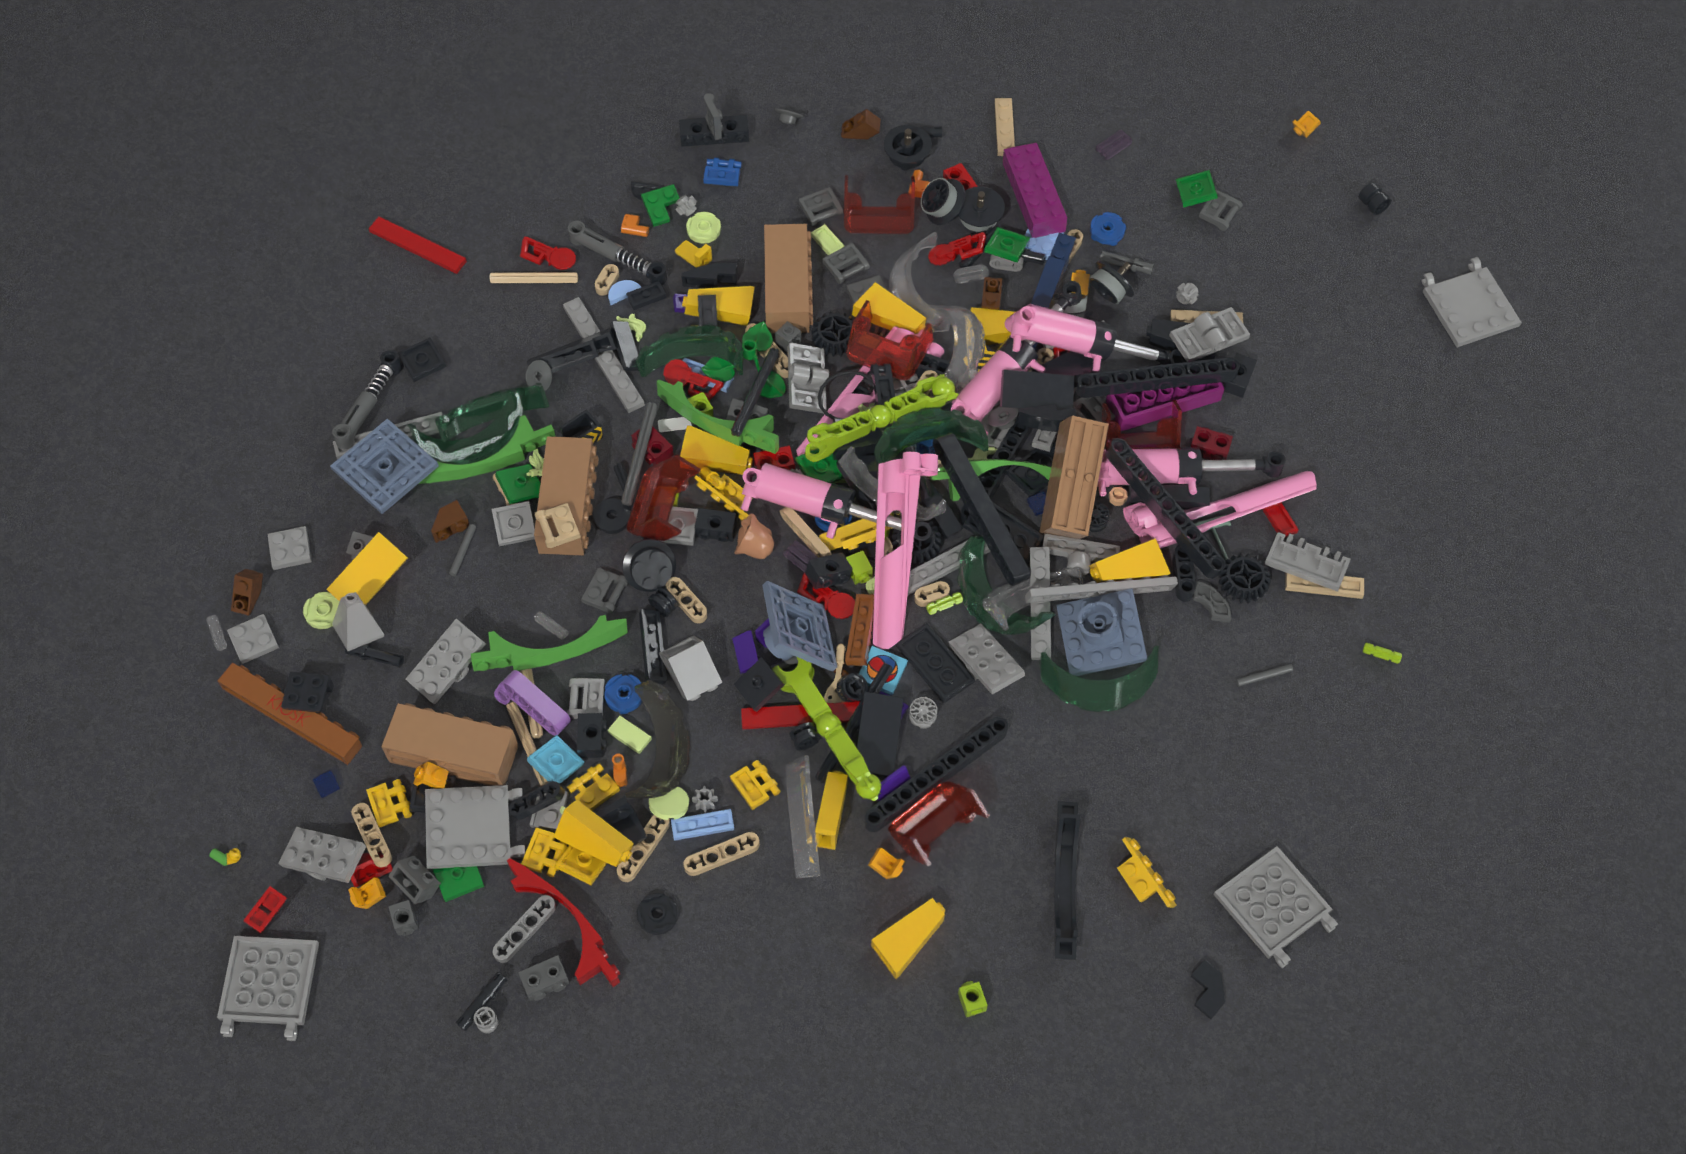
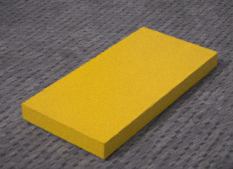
M378 532L326 590L339 601L346 594L356 592L366 605L405 563L408 557Z

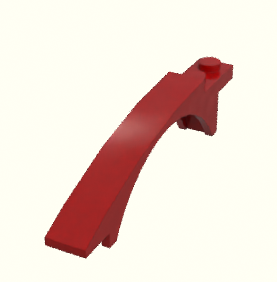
M509 858L507 863L516 878L511 880L516 893L531 892L551 896L554 900L564 905L578 922L582 933V954L579 966L575 972L578 983L582 985L602 971L612 987L619 984V970L614 964L610 966L606 960L609 957L602 948L604 945L603 940L583 914L554 886L527 867Z

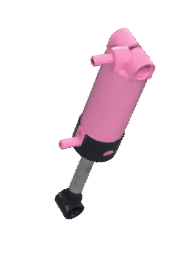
M1076 281L1066 282L1063 286V292L1059 295L1060 299L1051 309L1063 312L1068 306L1071 307L1080 303L1082 299L1080 284ZM1009 336L996 350V353L962 389L958 397L952 401L953 405L951 407L957 431L976 432L983 438L988 436V432L980 427L984 417L1000 401L1002 370L1027 372L1032 367L1039 373L1045 372V367L1036 362L1038 355L1032 347L1035 344L1034 341L1024 339L1021 341L1020 351L1014 352V339Z
M1028 304L1005 320V327L1011 332L1010 336L1014 339V352L1020 351L1021 341L1024 339L1093 358L1092 371L1095 373L1100 372L1101 360H1106L1113 350L1157 361L1161 365L1186 362L1179 349L1173 351L1164 350L1162 352L1117 340L1115 326L1089 320L1033 304Z
M1199 447L1132 449L1160 484L1188 485L1189 493L1192 495L1197 493L1196 484L1201 482L1202 471L1262 470L1267 476L1275 478L1282 474L1286 461L1285 456L1276 451L1270 452L1267 456H1263L1262 459L1202 460ZM1106 449L1103 452L1097 485L1100 496L1107 494L1106 487H1109V485H1129L1105 455Z
M765 463L761 470L748 468L743 473L745 485L742 494L745 497L741 510L748 511L752 498H759L819 517L824 521L831 522L826 537L831 539L834 538L837 525L845 526L850 515L877 522V511L854 504L855 490L834 483L831 484ZM757 474V479L752 482L753 476ZM889 515L885 521V526L901 531L902 519ZM916 521L914 538L921 542L929 541L933 536V528L926 522ZM921 527L928 529V533L924 537H920L918 534V530Z

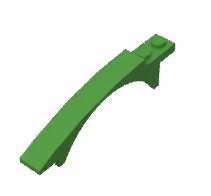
M661 380L657 381L658 396L688 421L712 435L737 446L745 442L774 454L779 450V436L772 433L774 431L773 416L768 414L760 418L748 420L742 434L739 437L732 436L731 429L735 421L718 419L696 409L686 398L682 382L678 381L675 385Z
M523 415L520 417L517 430L511 440L493 456L479 462L464 465L438 462L439 467L419 484L464 479L493 472L525 460L524 453L532 452L536 448L546 445L547 437H555L552 425H548L533 431L527 417Z
M1005 459L969 460L977 476L992 468L1004 465H1020L1032 468L1042 474L1047 480H1049L1051 473L1050 466L1033 462ZM938 467V475L929 476L930 479H948L950 499L958 501L960 496L945 468Z
M606 615L600 616L593 627L580 638L566 645L548 649L520 647L504 640L495 631L488 632L490 651L471 653L473 670L485 671L487 669L513 666L514 670L521 671L576 657L627 634L626 618L607 621Z

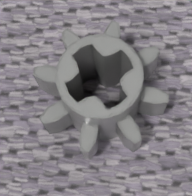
M685 194L676 201L678 206L675 210L680 216L682 214L689 216L697 209L695 207L697 201L692 195L687 197Z
M1182 283L1176 292L1178 301L1186 305L1188 303L1192 305L1199 295L1198 288L1193 283H1187L1186 285Z
M705 786L701 790L696 789L697 797H692V802L697 803L695 806L696 810L702 809L704 813L710 808L714 810L713 802L718 801L717 796H713L714 789L708 790Z

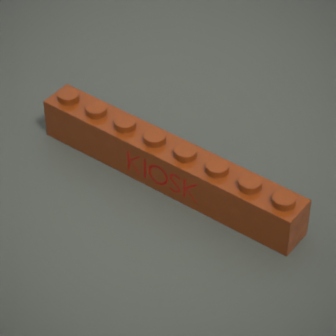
M232 663L218 679V683L223 690L347 765L362 748V744L359 741L360 737L356 733L345 731L344 727L336 721L330 722L323 713L282 709L284 693L281 692V689L273 683L267 684L265 679L258 674L252 675L243 665L237 666Z

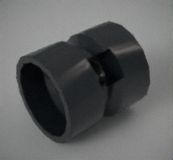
M1376 182L1365 186L1359 193L1358 198L1364 205H1368L1369 210L1374 215H1379L1389 207L1392 199L1385 192H1382V188Z

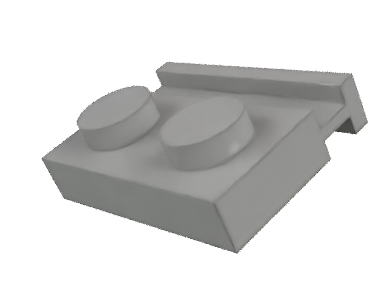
M565 791L560 801L532 814L530 827L556 831L562 817L560 808L561 806L566 807L568 792ZM540 796L536 797L535 805L539 803Z

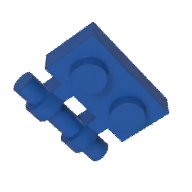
M715 157L714 159H707L703 179L704 184L738 186L742 162L735 161V159L720 160V158Z

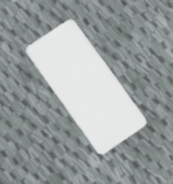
M684 417L658 420L659 432L684 430L687 428V425L692 426L691 422Z

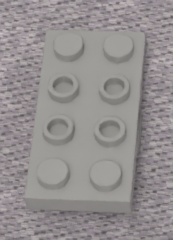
M1230 307L1213 315L1205 312L1199 315L1193 323L1171 331L1169 336L1185 360L1192 362L1247 340L1250 337V333L1233 308Z
M789 343L787 346L789 408L823 413L819 407L817 396L820 386L829 378V370L825 369L824 349ZM826 386L824 387L821 395L822 405L825 409Z
M455 619L407 676L406 680L430 702L436 704L454 682L461 681L469 671L467 666L471 662V653L480 652L486 643L462 622Z
M982 624L949 641V647L963 661L967 671L975 680L979 679L991 694L998 692L1025 676L1024 670Z
M296 827L278 864L285 868L308 873L319 880L325 881L326 878L349 883L366 845L363 842Z

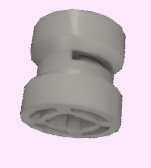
M481 1007L475 1012L474 1021L481 1032L491 1033L497 1028L498 1019L491 1008Z

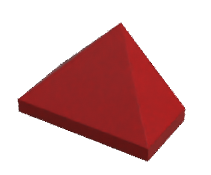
M377 852L380 859L384 857L382 852ZM363 853L351 877V881L354 887H358L373 878H378L391 872L393 869L390 863L385 867H378L374 864L369 853Z

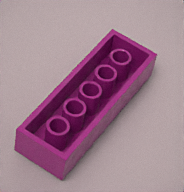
M1032 143L1004 149L1003 166L1031 237L1037 238L1066 232L1067 216L1038 144Z
M1220 382L1107 395L1106 404L1115 415V423L1121 432L1221 401L1224 387Z

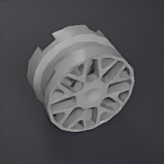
M927 697L915 699L910 706L909 719L911 723L920 728L931 727L937 719V706L935 702Z

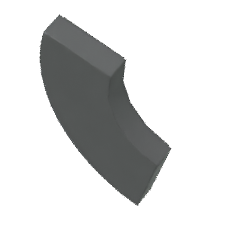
M1196 581L1193 601L1199 602L1207 608L1211 620L1230 623L1231 611L1226 599L1214 587Z

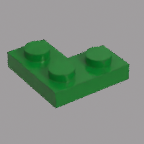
M674 184L641 194L653 227L670 222L665 207L676 204V201L679 199Z

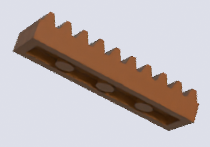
M856 594L845 658L846 665L867 666L869 646L871 645L870 639H872L871 632H873V594Z

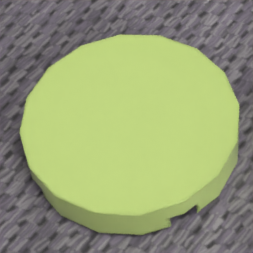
M698 212L695 216L688 219L686 224L687 234L695 242L710 243L720 235V220L712 213Z
M329 592L315 594L314 597L306 601L303 607V615L307 623L317 629L332 627L340 601Z
M666 784L658 786L649 795L650 811L656 817L663 820H668L669 818L679 819L688 810L689 797L687 793L675 785Z

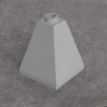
M356 592L348 593L346 596L341 597L332 625L347 651L384 637V633L373 615Z

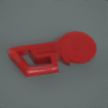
M981 232L949 242L948 245H937L929 252V261L934 265L941 266L954 261L958 254L964 260L983 253L986 234ZM978 242L977 247L972 249L973 243Z
M527 236L522 239L520 257L535 264L541 265L544 260H547L549 266L552 265L556 269L566 270L571 268L576 262V255L571 249H558L557 246L552 248ZM529 245L534 246V255L528 253Z
M679 359L671 360L664 368L663 375L667 383L675 385L679 381L683 383V387L691 383L687 393L690 396L702 393L695 390V386L705 388L711 382L715 384L708 393H704L708 401H710L724 385L721 381L693 372L686 362Z
M805 573L803 574L797 591L799 595L819 604L823 601L825 603V610H828L831 616L835 618L846 619L853 615L855 600L847 593H839L838 590L833 591L829 587L814 589L813 587V594L817 596L815 598L806 591L809 579Z

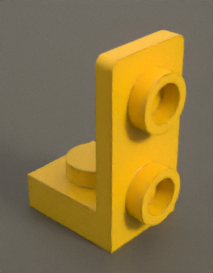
M685 240L675 249L677 255L696 268L708 265L712 261V250L707 244L702 248H697Z

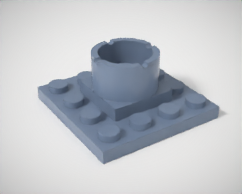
M386 419L330 465V467L375 509L383 514L439 467L436 460L390 420Z
M766 581L762 586L770 625L764 630L763 636L770 652L774 656L782 658V660H789L796 656L830 671L838 668L824 605Z
M1133 589L1057 605L1071 677L1148 661Z

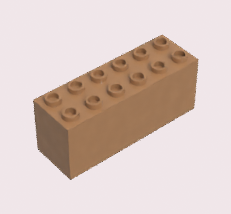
M807 224L764 225L766 326L770 333H775L788 321L798 328L801 333H808L809 325H813L811 231H807Z
M1070 416L1060 422L1040 533L1075 539L1088 536L1109 424L1077 416Z
M547 437L537 511L548 510L568 503L581 538L548 548L540 522L536 520L534 538L539 554L584 556L585 548L588 549L589 538L586 536L587 532H590L591 529L589 515H592L593 505L590 503L591 499H594L595 494L592 486L593 483H596V472H594V469L598 467L596 446H593L592 438ZM547 519L553 537L559 536L553 519Z
M398 703L383 741L382 749L390 763L417 768L426 762H430L448 770V775H455L458 779L488 786H503L506 784L513 764L518 743L514 731L510 727L493 726L486 721H481L480 723L473 721L469 717L459 718L448 712H443L442 714L430 708L420 709L409 703L405 705Z

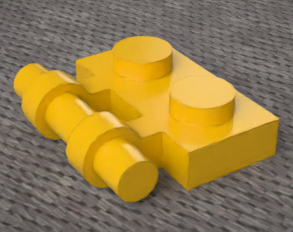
M759 760L752 763L755 768L753 771H750L745 766L730 776V780L752 810L769 800L767 791H771L774 796L781 792L777 787L778 783L776 780L769 776L767 773L768 769ZM761 777L765 783L760 785L756 778Z
M600 763L595 767L591 766L584 775L579 778L576 777L567 786L570 793L575 790L580 792L575 796V800L580 801L591 811L620 791L608 773L600 778L598 774L604 770ZM593 779L594 783L585 788L584 784Z
M400 779L393 781L394 787L388 789L387 784L383 783L366 790L379 828L399 821L397 816L399 812H403L404 818L412 816L409 810L410 801H407L406 789ZM397 796L399 803L394 805L391 798Z
M536 828L521 864L529 870L539 873L542 872L544 866L549 867L547 875L554 877L556 871H559L556 868V863L568 848L567 844L562 841L559 843L555 842V833ZM551 849L556 851L553 859L547 858Z

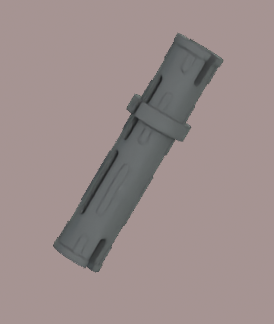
M1104 250L1100 257V261L1121 267L1124 262L1111 258L1136 264H1130L1131 267L1129 269H1132V272L1139 271L1151 275L1154 264L1140 261L1139 258L1132 259Z

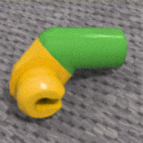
M214 848L209 856L223 866L237 863L241 858V852L239 849L233 848L229 853L224 854Z

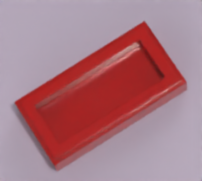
M1282 502L1262 509L1277 533L1285 534V538L1289 536V533H1298L1299 529Z

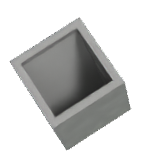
M691 636L659 653L682 697L687 701L698 699L701 697V693L705 691L711 692L722 683L704 642L695 636Z

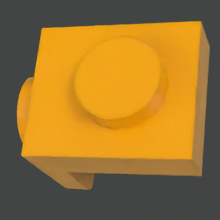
M1307 111L1298 121L1294 120L1292 122L1293 130L1299 136L1303 135L1306 138L1321 124L1320 120L1310 111Z
M1076 270L1075 273L1072 272L1071 281L1078 282L1081 287V293L1088 296L1090 274H1086L1084 270Z
M426 762L416 768L413 784L418 786L423 783L434 789L445 788L449 771L433 763Z
M878 848L868 866L885 879H891L900 875L905 861L902 858L896 859L883 848Z
M373 878L359 888L351 887L348 889L352 904L358 908L368 909L386 897L379 878Z

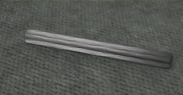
M648 402L646 405L621 500L623 505L631 506L657 411L656 403Z

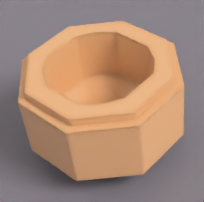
M1113 487L1109 492V501L1113 505L1120 506L1127 501V491L1122 487Z

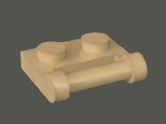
M568 503L548 510H539L535 513L536 520L540 522L545 535V543L548 548L581 538ZM549 518L553 519L559 535L557 537H553L547 521Z

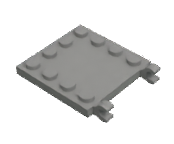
M1478 257L1472 258V263L1468 264L1469 269L1472 271L1470 273L1435 284L1434 277L1430 272L1424 274L1425 279L1421 280L1425 286L1423 289L1425 297L1456 347L1519 327L1522 323L1488 268L1481 267Z
M508 785L425 789L427 869L508 865L507 860L509 858H524L525 845L510 848L508 801H514L521 797L522 788L508 791Z
M1278 846L1213 894L1268 959L1274 956L1281 968H1284L1291 960L1282 949L1318 921L1322 922L1323 927L1328 933L1336 928L1335 926L1338 925L1335 919L1329 915L1333 909Z
M234 936L217 1016L218 1020L223 1021L220 1033L224 1037H233L234 1021L287 1024L284 1037H287V1041H296L297 1025H304L319 942L315 940Z

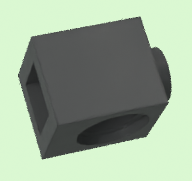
M788 321L775 332L776 345L787 353L789 343L801 344V331Z
M409 900L388 906L394 929L398 936L410 935L414 930L419 929L413 906ZM402 917H409L405 923H399Z

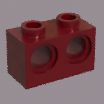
M652 426L644 459L647 463L653 464L658 468L674 455L673 446ZM640 429L631 435L634 450Z
M1197 426L1191 447H1199L1202 458L1226 460L1233 436Z

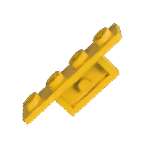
M724 474L721 477L726 482L723 490L711 487L697 475L694 477L698 482L696 485L704 492L706 490L712 493L710 496L718 503L720 500L725 503L724 507L732 513L736 511L740 514L738 516L740 520L748 517V514L741 510L745 497L742 494L743 488Z
M860 519L836 528L833 539L826 537L827 532L820 534L819 538L830 551L842 546L843 549L848 548V550L859 547V543L866 542L868 544L876 541V523ZM885 526V531L892 529L891 527Z
M1124 837L1122 841L1132 854V857L1117 867V869L1139 902L1145 901L1158 892L1167 907L1174 908L1177 906L1174 902L1175 896L1169 889L1166 890L1162 884L1164 882L1162 877L1153 871L1149 858L1146 855L1143 856L1139 849L1141 847L1134 838Z

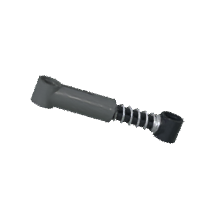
M572 221L569 223L568 234L572 244L583 245L614 262H622L624 265L627 264L628 267H633L634 270L638 269V272H643L649 278L651 284L657 281L661 285L666 283V267L662 262H645L643 258L639 259L638 256H633V253L629 254L628 251H624L623 246L586 228L583 222Z
M387 350L381 354V364L374 378L371 379V383L368 384L365 391L359 394L341 424L333 428L332 434L338 448L346 450L354 445L355 435L377 403L376 395H379V391L383 390L382 386L386 385L385 381L389 380L388 377L396 375L401 371L402 365L396 351Z

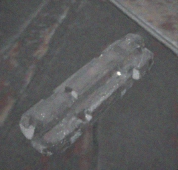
M539 611L534 618L537 623L543 624L544 628L554 635L557 634V637L561 640L568 636L567 629L560 627V624L550 617H546V614Z
M216 615L207 617L206 621L209 625L215 647L218 651L226 649L227 644L224 640Z

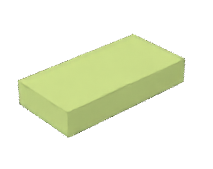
M825 224L811 232V237L827 255L845 247Z
M621 716L608 729L610 735L638 754L652 740L651 736Z

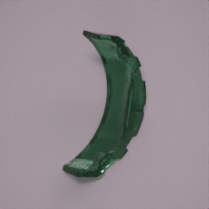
M687 326L680 328L676 333L669 334L667 332L661 335L658 341L650 346L645 345L636 358V364L641 377H646L652 371L674 359L691 356H713L730 362L738 370L739 375H743V347L734 333L723 331L718 326Z
M541 383L529 387L521 385L513 389L500 390L465 402L462 406L448 410L447 414L436 417L435 423L442 442H446L472 427L493 419L526 410L548 408L550 406Z
M513 388L508 389L504 406L496 419L478 434L460 440L436 439L420 432L411 423L407 425L417 445L430 456L446 463L471 464L493 456L511 440L515 434L520 416H522L523 407L518 391Z
M936 407L924 408L899 417L897 422L887 427L883 431L877 446H875L874 455L878 468V464L893 460L905 448L948 433H953L957 440L968 442L986 452L988 451V436L980 421L977 419L975 421L963 415L961 411L954 409L947 411Z
M970 537L959 553L960 565L957 581L958 587H961L963 602L969 613L976 618L978 623L998 633L1016 635L1029 632L1055 616L1054 612H1040L1037 617L1024 616L1013 612L1003 605L993 593L985 574L983 559L985 541L983 537Z
M1154 646L1148 659L1135 671L1112 680H1089L1077 677L1060 668L1045 652H1041L1039 660L1041 680L1045 686H1048L1059 696L1060 700L1067 704L1071 703L1078 706L1082 710L1094 712L1118 710L1127 707L1128 704L1137 699L1139 700L1153 684L1158 673V646Z

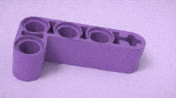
M513 670L498 685L494 692L495 698L500 703L506 705L511 700L514 701L546 731L554 736L559 735L571 721L569 715L517 670Z

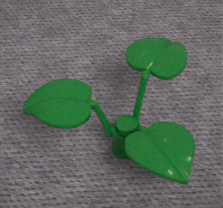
M763 321L754 325L743 335L742 351L739 352L734 364H732V360L729 357L717 355L702 367V372L709 378L721 382L729 381L735 376L733 368L737 366L741 357H744L746 360L754 359L757 371L759 372L760 366L757 359V351H766L773 343L772 335L766 323ZM771 371L760 396L765 398L781 397L785 394V383L779 374Z

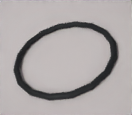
M849 370L838 372L827 378L820 386L817 396L820 409L827 417L833 420L843 419L831 415L823 407L821 395L824 387L831 380L842 375H861L873 384L872 377L863 372Z

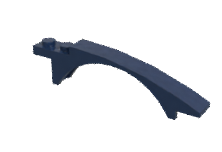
M1062 233L1058 234L1031 304L1049 309L1057 285L1064 272H1067L1070 254L1076 237ZM1035 342V344L1032 346L1035 351L1037 349L1038 342Z

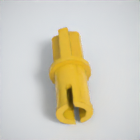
M702 467L699 470L698 474L706 483L714 486L716 489H724L726 482L719 477L717 472L711 471L707 467Z

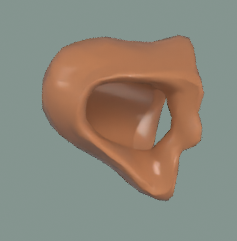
M749 514L746 519L741 521L742 527L738 532V545L734 553L746 554L757 559H765L772 553L774 548L771 530L761 524L754 514Z

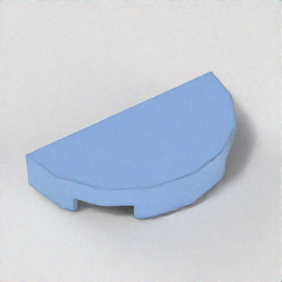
M631 280L615 283L610 288L608 294L610 305L626 299L627 292L641 288V286Z

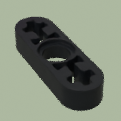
M549 782L512 801L508 808L509 813L515 819L522 820L560 801L565 794V790L558 782ZM537 796H540L541 798L539 803L533 805V800Z

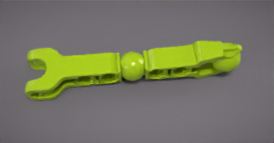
M945 374L920 380L914 389L893 397L889 402H884V405H875L870 410L858 412L832 424L821 423L810 428L807 433V439L810 443L805 448V456L812 462L822 460L831 455L837 448L869 434L871 430L875 431L876 427H886L889 423H893V421L902 420L922 411L931 413L944 406L947 401L956 399L959 394L955 392L953 381L946 378ZM932 389L935 397L930 398L923 393ZM817 434L818 437L814 438L812 435ZM819 449L817 454L810 453L812 450Z
M797 657L798 665L793 671H783L778 665L773 667L772 669L785 684L781 690L787 693H794L815 723L817 732L825 738L849 778L856 785L857 793L862 798L876 801L881 790L880 779L874 774H870L863 756L841 726L840 719L832 713L813 683L815 670L812 663Z

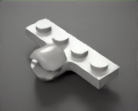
M1051 534L1044 535L1043 547H1049L1050 554L1066 557L1068 559L1067 570L1075 577L1087 575L1091 562H1098L1120 552V546Z

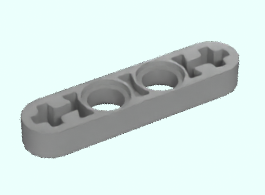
M541 896L495 944L492 952L498 962H508L555 912L556 904L551 896ZM542 903H549L550 908L543 909ZM535 910L541 911L542 917ZM535 916L538 920L534 926H528L526 924L527 918ZM515 932L523 934V938L518 942L511 939ZM508 940L509 943H510L512 946H514V948H511L510 945H509V947H508V944H507L506 941ZM499 949H506L507 955H500Z

